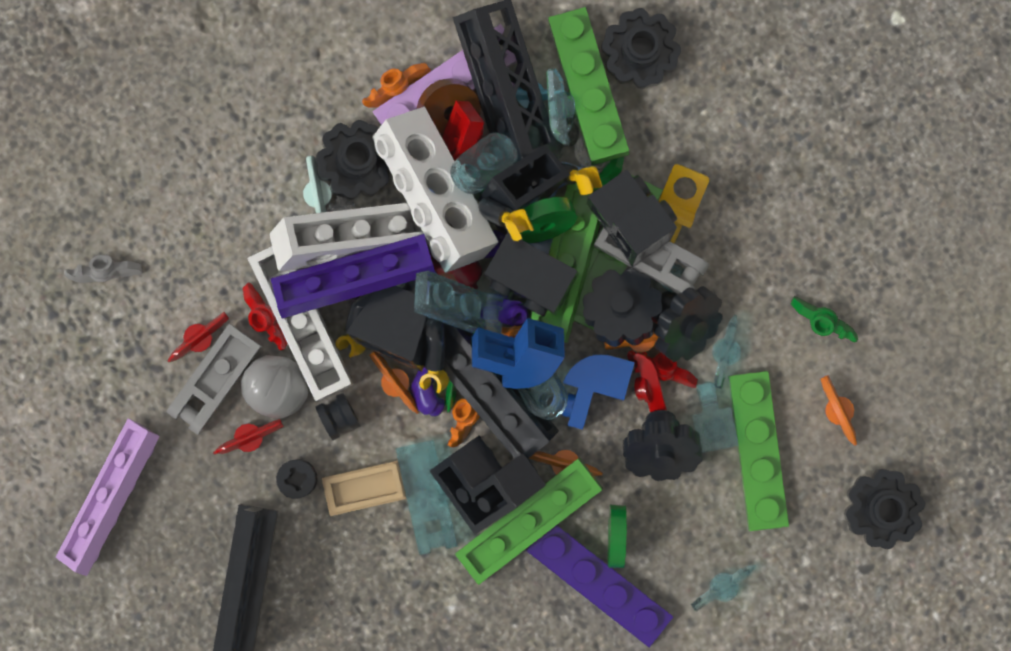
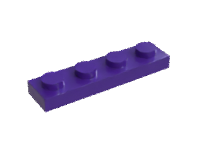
M421 234L271 278L277 308L281 319L436 273L425 235Z
M558 525L526 549L529 554L649 648L673 618L669 612L613 568H608L604 561Z

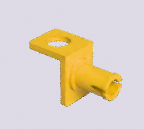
M674 164L658 201L665 200L677 216V220L674 221L677 228L670 241L672 243H675L682 226L692 227L695 213L710 180L707 175L680 164ZM687 177L695 182L697 190L694 196L683 199L676 195L674 184L678 179Z

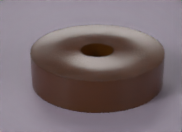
M452 78L442 79L431 84L422 93L417 104V109L425 106L441 137H443L451 113L444 115V111L446 108L454 106L456 100L470 102L477 113L481 114V105L475 92L465 82Z

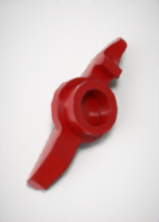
M248 282L242 289L244 300L251 309L248 315L250 326L257 332L267 331L270 335L268 340L274 342L279 350H284L287 346V340L271 307L264 302L254 286Z
M225 312L221 313L207 325L193 324L189 326L183 336L184 342L172 352L167 360L168 363L183 358L190 351L203 352L207 350L212 343V334L229 320Z
M631 350L627 354L628 360L635 362L634 366H637L638 363L634 359L636 352ZM658 353L653 358L648 357L657 368L659 380H671L691 388H696L698 379L688 370L679 368L677 361L672 362L662 353Z
M635 353L634 359L638 363L635 367V373L640 372L641 377L635 379L634 384L637 399L645 400L648 403L650 413L657 410L667 411L657 368L653 361L645 354Z
M277 419L261 427L249 423L243 424L237 428L234 433V439L220 445L213 454H225L238 448L244 452L255 451L262 444L263 437L284 427L281 419Z

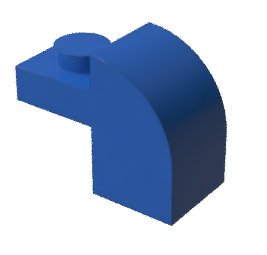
M530 318L526 319L515 338L479 327L472 336V367L502 375V387L523 389L542 384L553 376L565 358L564 328Z
M599 354L586 357L572 366L562 383L577 388L575 395L568 393L562 416L569 418L567 425L583 430L593 392L624 400L635 362Z

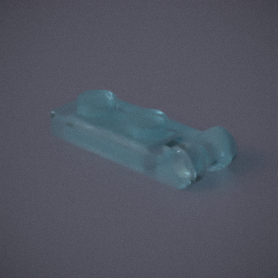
M431 271L416 273L414 312L473 334L478 327L502 334V322L498 321L499 311L503 309V296L482 292ZM481 310H483V318H480Z
M434 440L396 448L419 555L429 554L431 549L445 546L446 549L458 547L447 495L429 471L439 464ZM440 519L442 530L427 534L425 522Z

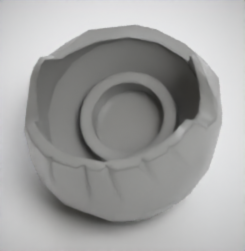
M265 355L259 357L248 366L241 379V390L245 402L255 412L266 417L281 419L293 415L300 410L308 398V385L298 364L284 356Z

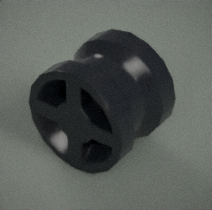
M344 392L337 395L335 401L328 405L321 403L315 406L320 420L332 441L340 438L341 433L347 429L355 430L361 427Z
M302 459L290 460L284 463L279 468L276 476V483L280 492L292 499L303 498L311 494L316 488L318 481L314 466Z

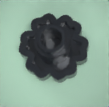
M643 8L635 9L633 12H623L619 18V25L607 27L601 46L602 52L609 57L606 64L607 71L620 84H626L633 80L634 85L638 89L658 86L663 80L664 73L673 72L677 67L681 47L677 42L673 41L676 35V27L668 22L665 15L655 14L650 17Z
M357 120L352 124L351 128L343 123H338L332 130L323 135L322 146L324 149L316 154L315 163L318 167V177L323 181H331L330 190L332 194L342 196L347 200L356 199L360 192L367 197H373L389 182L387 173L389 168L384 159L378 155L372 138L379 127L362 120Z
M629 268L622 275L615 270H607L602 276L596 277L592 281L593 292L583 297L584 320L588 326L594 327L596 339L606 342L612 347H617L624 340L636 346L644 339L652 337L654 334L653 323L658 322L663 309L662 294L658 289L652 288L650 276L639 273L634 268Z
M701 286L697 290L689 287L679 294L670 291L661 293L663 312L660 314L658 322H655L654 334L659 337L655 343V348L672 362L678 361L681 357L688 361L702 352L706 346V340L714 337L718 331V325L723 318V315L719 312L722 300L705 286Z
M657 410L649 413L642 424V429L629 431L627 437L622 442L626 469L632 471L638 477L650 475L655 481L678 479L681 476V472L695 471L703 460L700 434L689 425H680L676 416L666 410Z
M878 469L874 472L872 478L866 476L858 477L854 485L847 491V498L852 503L844 511V517L848 522L849 530L856 535L864 534L865 543L871 547L891 549L896 544L897 539L903 542L911 541L915 533L922 527V520L917 515L925 507V501L920 496V488L916 484L905 483L904 475L899 471Z

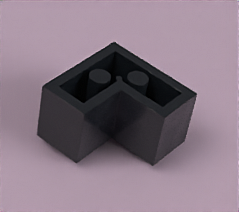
M628 170L619 174L587 198L586 204L632 267L671 241L677 228L674 224L677 216L665 200L658 202L656 197L651 195L643 179L639 175L632 177Z
M507 232L484 275L491 282L489 287L493 292L510 301H513L515 295L523 300L526 299L524 307L545 317L547 311L555 316L557 315L579 273L576 269L523 240L513 241Z
M480 435L429 470L474 535L517 508L546 486L524 453L502 467Z

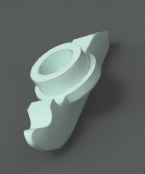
M307 156L306 163L310 182L303 190V197L309 206L315 208L316 213L327 212L326 205L332 198L330 186L318 177L315 156Z

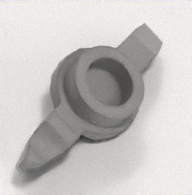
M108 255L95 256L89 262V267L83 268L81 264L77 265V268L73 270H65V276L68 279L80 283L105 282L114 278L143 273L141 264L132 261L115 262Z

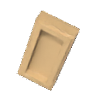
M399 461L322 478L330 516L407 499Z

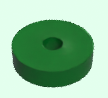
M551 197L525 207L524 210L532 223L534 231L527 230L521 232V240L526 243L542 242L569 230L578 219L572 201L566 197Z
M610 504L608 519V568H625L627 509L626 505Z

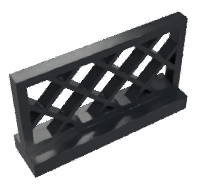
M244 504L238 505L213 651H254L279 510Z

